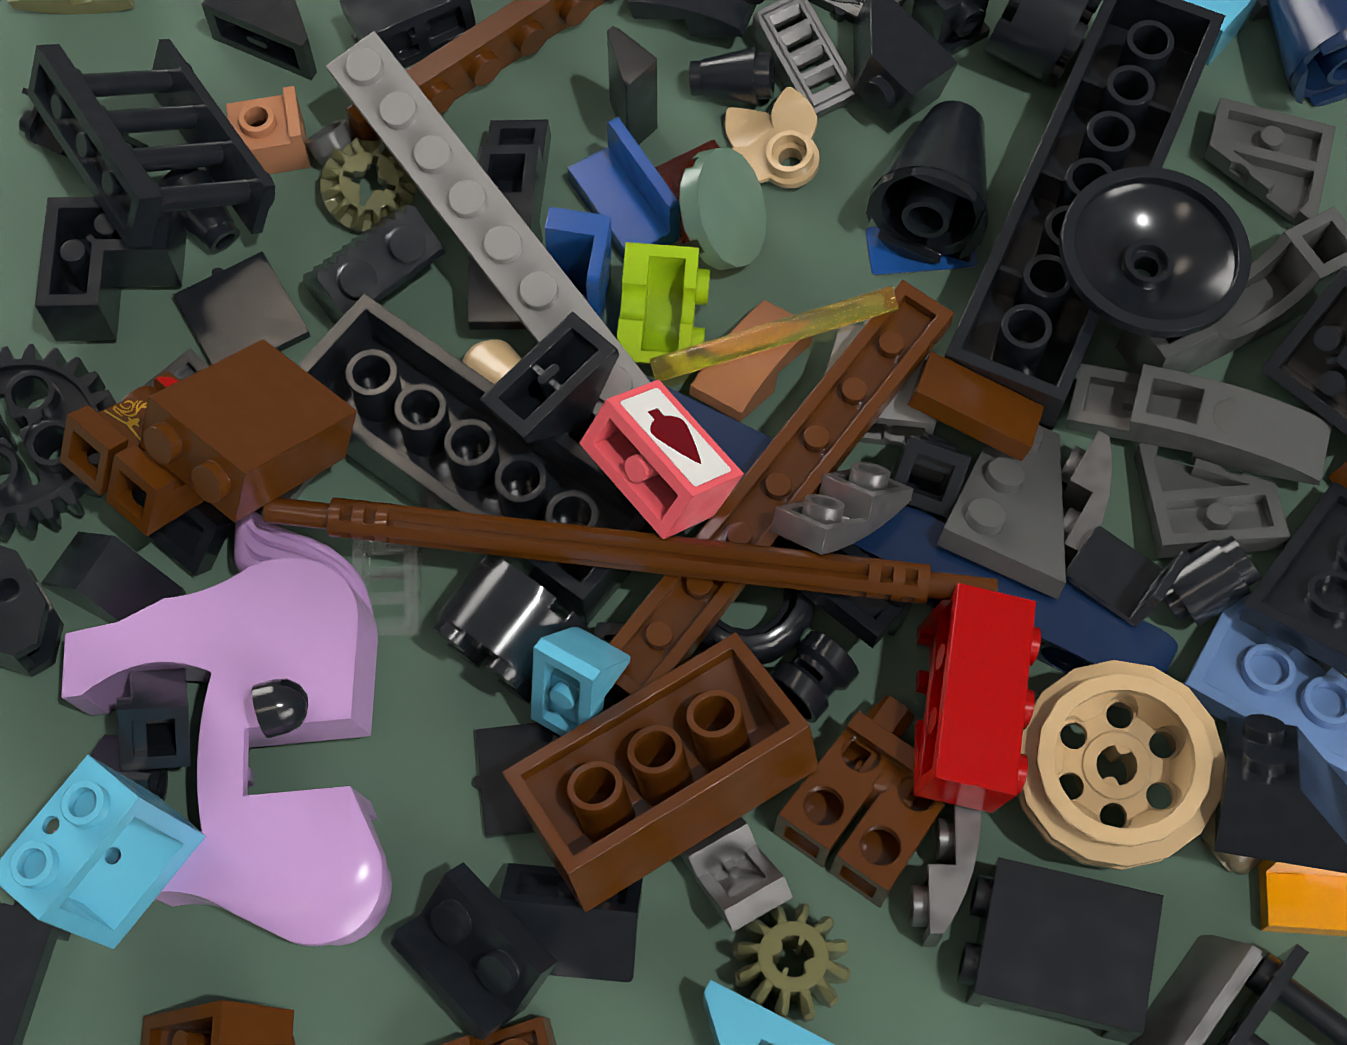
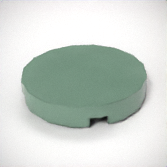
M730 147L698 152L692 158L695 160L694 166L685 169L680 183L679 205L684 230L690 241L698 240L700 247L704 250V252L699 253V256L706 264L713 268L725 270L750 265L760 254L766 237L767 213L763 191L756 173L744 156Z

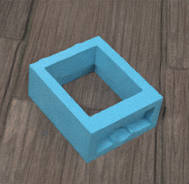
M87 755L1 857L0 886L38 920L115 949L204 840L206 835L159 796ZM58 818L59 828L55 833L48 834V823L52 819ZM121 854L120 860L116 863L117 857Z

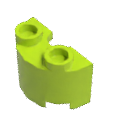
M625 243L622 298L617 340L636 364L690 368V363L703 364L705 327H694L696 305L708 306L710 269L698 268L699 248Z

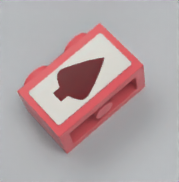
M660 380L606 399L579 443L663 540L714 517L744 475Z

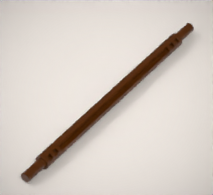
M278 497L264 505L263 520L265 523L327 529L329 537L474 552L925 605L928 598L950 600L958 583L995 592L998 591V579L934 572L931 571V564L832 553L821 555L814 551L681 536H670L663 540L659 534L339 497H333L330 503Z

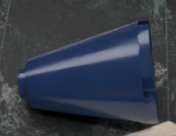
M1266 0L1289 90L1296 102L1302 104L1303 98H1309L1313 106H1325L1346 99L1347 0Z

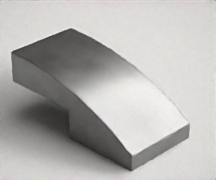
M742 817L680 854L703 892L733 932L793 898L784 875L756 845L751 830Z

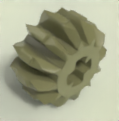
M798 904L794 921H787L784 909L779 905L768 912L771 929L759 919L746 924L745 930L754 942H736L733 956L750 965L736 971L734 981L737 986L743 987L759 983V986L753 991L749 1000L763 1006L771 997L777 1001L774 1013L785 1019L789 1011V1004L796 1003L800 1018L803 1022L807 1023L813 1021L815 1017V1006L812 997L828 1008H833L838 1002L839 996L829 983H847L851 971L843 964L833 960L847 954L849 945L846 939H834L825 942L824 938L829 935L834 925V920L829 915L822 917L812 927L806 924L810 913L808 904ZM783 949L796 950L794 958H797L801 953L806 957L807 961L804 962L800 977L787 976L788 967H785L782 973L777 970L775 965L779 963Z

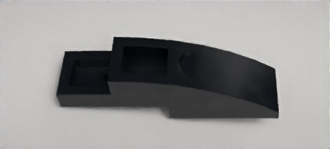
M548 119L490 120L487 144L479 146L477 162L542 243L540 215L551 143ZM469 255L468 324L470 330L526 329Z

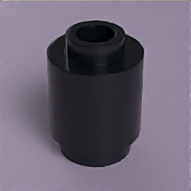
M1231 535L1219 544L1213 539L1191 553L1192 556L1163 600L1179 623L1191 617L1199 627L1251 593L1249 586L1262 578L1240 544Z

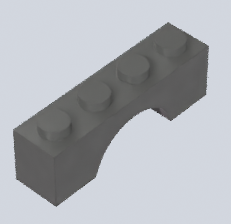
M1334 206L1285 231L1262 256L1251 264L1248 282L1235 306L1226 316L1211 327L1190 335L1169 338L1149 337L1122 330L1116 345L1117 350L1134 373L1141 374L1143 364L1190 374L1305 314L1340 270L1347 268V221Z

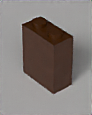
M262 339L148 396L140 447L148 452L156 462L163 464L195 490L204 501L211 503L235 523L343 460L346 456L357 410L265 339Z

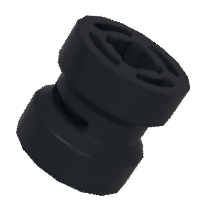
M816 630L810 631L798 644L797 655L791 662L780 663L770 673V676L799 713L810 723H815L828 709V698L835 691L846 690L859 675L857 665L848 653L833 639Z

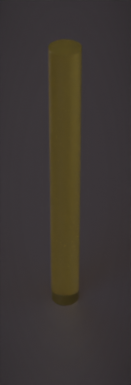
M888 286L650 358V364L655 380L664 381L899 310L893 286Z

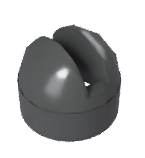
M342 119L314 133L305 141V144L316 161L324 167L334 149L343 151L355 139V134L347 120Z

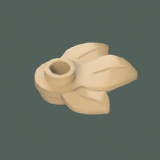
M786 87L778 96L771 114L735 107L726 110L725 127L728 141L732 149L742 154L754 169L759 183L770 181L782 188H797L810 182L817 174L820 166V156L813 137L818 126V118L810 102L799 91L792 87ZM787 158H796L801 161L795 166L781 165Z

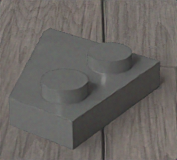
M1220 97L1214 112L1204 159L1296 226L1318 215L1336 126Z
M1138 443L1134 461L1158 558L1176 557L1183 549L1191 554L1213 539L1219 544L1231 535L1245 552L1273 551L1285 548L1290 534L1274 482L1248 474H1232L1220 465L1197 458L1193 467L1157 456L1159 446Z

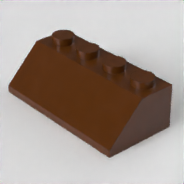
M735 632L504 770L502 774L552 863L586 913L816 771L819 767L810 725Z

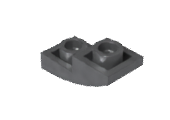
M1099 430L1087 451L1078 446L1074 447L1061 471L1062 481L1068 484L1062 496L1063 508L1068 510L1063 519L1065 570L1091 532L1096 527L1101 526L1109 499L1112 478L1110 436Z
M856 462L852 464L851 469L823 474L819 494L807 495L805 501L777 506L771 532L821 555L837 551L863 539L887 523L911 501L913 488L890 479V471L882 466L866 462Z
M951 804L946 813V818H937L936 859L947 860V865L928 864L921 878V885H911L909 895L911 927H922V947L937 946L954 919L966 894L979 846L981 829L980 810Z

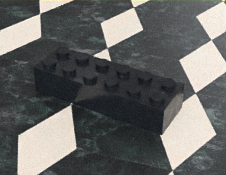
M366 294L360 297L298 364V366L357 410L346 454L419 507L658 534L578 442L563 433L525 443L482 405L480 398L495 384ZM489 554L493 561L498 557L540 584L557 598L554 603L558 608L568 615L573 611L587 626L632 572L631 570Z

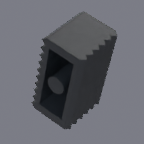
M404 205L390 211L389 215L380 218V222L371 225L370 229L361 232V236L353 238L351 243L343 245L341 250L332 254V257L326 258L322 264L314 266L313 271L304 273L303 283L335 325L363 294H366L378 303L442 256L445 250L416 207Z

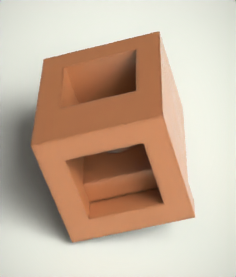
M294 86L283 87V95L226 104L228 120L266 172L275 174L311 168L309 151L305 144L307 138L304 118Z

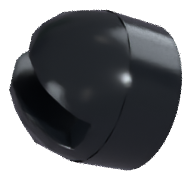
M285 678L272 679L253 685L252 700L259 726L266 738L290 733L301 726L307 716L308 695L300 684Z

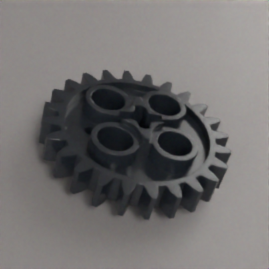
M28 344L21 359H16L8 346H3L0 352V399L5 398L11 416L21 429L20 437L28 454L34 460L41 476V481L36 485H32L30 473L16 453L18 451L16 441L0 414V475L10 473L7 479L0 484V537L6 541H9L16 525H20L30 539L36 538L38 521L47 519L56 530L62 529L61 511L68 508L71 512L81 517L85 514L83 506L79 501L83 494L96 498L103 496H99L59 461L60 457L52 460L49 458L53 452L62 448L67 414L86 405L91 406L96 412H100L117 403L110 391L105 390L106 386L96 371L89 373L82 360L77 356L66 362L60 350L55 347L48 352L44 359H42L34 344ZM47 397L39 406L28 409L35 400ZM99 452L88 457L89 462L98 468Z

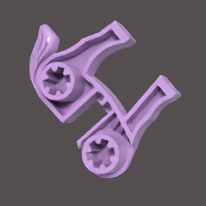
M254 511L238 520L235 525L234 562L240 572L239 574L199 592L164 598L118 622L66 633L61 698L88 715L109 714L116 708L117 698L131 697L130 671L185 668L186 681L208 682L201 718L197 757L199 815L201 832L206 837L154 901L172 907L188 904L215 906L228 910L294 944L309 947L341 946L354 943L375 929L385 916L391 901V874L387 866L385 853L371 819L378 820L372 803L351 786L248 795V787L254 786V772L248 767L249 748L371 736L378 645L377 626L366 586L350 562L333 548L320 541L279 527L274 523H265L263 516ZM288 678L300 684L307 693V716L301 726L290 733L266 738L255 714L252 687L254 684L272 679ZM121 854L117 857L116 863L120 860Z

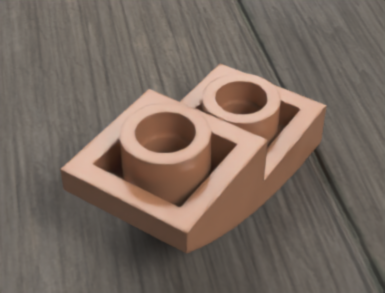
M763 300L730 332L711 355L692 382L689 395L741 422L774 393L778 373L811 345L815 326Z

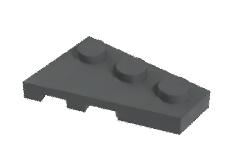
M1039 425L1033 446L1023 461L1017 460L987 444L984 445L943 528L937 545L1057 600L1066 584L1060 434Z

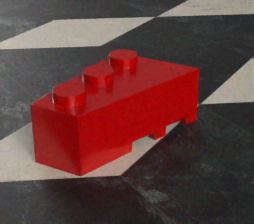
M958 583L950 600H942L917 627L916 643L929 646V670H919L916 674V692L926 694L927 698L924 721L918 719L915 724L914 796L993 813L1022 791L1028 773V757L1026 754L1021 753L1023 730L1027 728L1031 721L1035 705L1034 691L1027 689L1029 667L1035 662L1041 644V630L1039 627L1034 626L1036 601Z

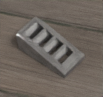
M779 0L755 12L752 23V41L760 52H772L776 75L785 87L794 88L810 102L817 118L859 99V95L854 91V80L808 0ZM803 41L805 42V46L791 53L788 52V48ZM815 61L820 63V65L804 73L799 71V69ZM829 78L834 83L814 94L809 89Z

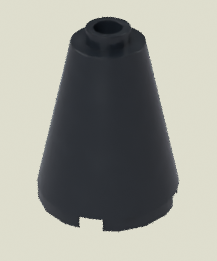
M950 100L933 106L873 186L869 196L866 215L868 221L870 222L873 219L880 229L877 237L886 247L904 258L923 263H940L941 257L945 255L959 253L957 260L967 257L981 244L988 225L985 123L981 114L971 105L961 101Z

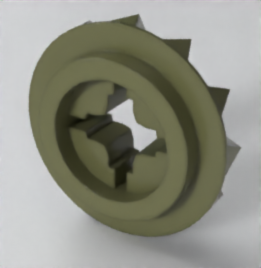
M355 138L343 150L335 148L331 157L322 168L320 189L323 202L329 213L339 223L349 229L363 232L370 229L371 225L380 222V218L389 215L390 211L404 205H413L416 185L380 139L376 141H362ZM371 164L377 165V182L386 186V189L384 191L374 190L371 198H367L366 205L361 206L360 185L351 182V179L353 177L363 178L366 171L370 170Z

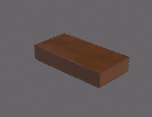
M933 351L929 353L922 364L908 402L910 407L1020 461H1023L1033 446L1044 406Z

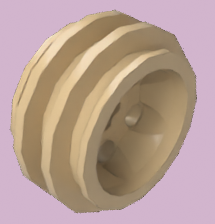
M1111 660L1073 669L1045 689L1036 700L1031 721L1027 728L1023 730L1021 753L1026 754L1028 757V773L1025 785L1020 794H1018L1021 810L1046 843L1080 864L1121 871L1160 862L1170 857L1202 833L1221 800L1226 759L1214 719L1189 687L1153 666ZM1114 706L1127 709L1131 715L1130 724L1125 728H1116L1109 724L1106 717L1108 707ZM1076 725L1083 730L1085 742L1082 747L1071 749L1062 743L1060 732L1064 726ZM1162 734L1172 751L1170 757L1159 758L1151 752L1149 742L1153 735ZM1105 755L1110 763H1116L1121 760L1127 772L1124 785H1119L1114 777L1101 778L1096 767L1098 756ZM1061 776H1074L1076 786L1081 792L1077 799H1069L1059 781ZM1160 784L1169 790L1171 801L1167 808L1156 809L1148 803L1146 792L1149 786ZM1104 806H1118L1123 811L1125 821L1121 828L1105 825L1100 821V812Z

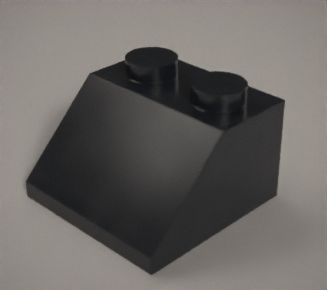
M1252 714L1245 718L1228 716L1223 743V752L1226 760L1221 800L1216 807L1214 851L1347 873V785L1298 726L1284 724L1280 719L1264 714Z

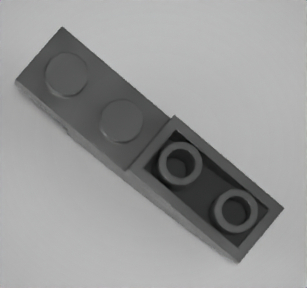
M1081 363L1067 418V426L1071 430L1096 434L1099 430L1113 438L1192 452V462H1195L1197 458L1220 465L1223 468L1318 486L1321 481L1332 424L1326 420L1254 391L1217 380L1143 364L1142 372L1138 374Z

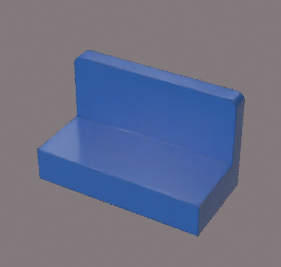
M614 118L607 122L608 147L568 167V180L591 213L611 216V242L624 259L626 242L671 245L679 241L680 205L674 193L620 118Z
M549 207L545 225L546 250L582 295H587V302L603 321L611 280V216Z

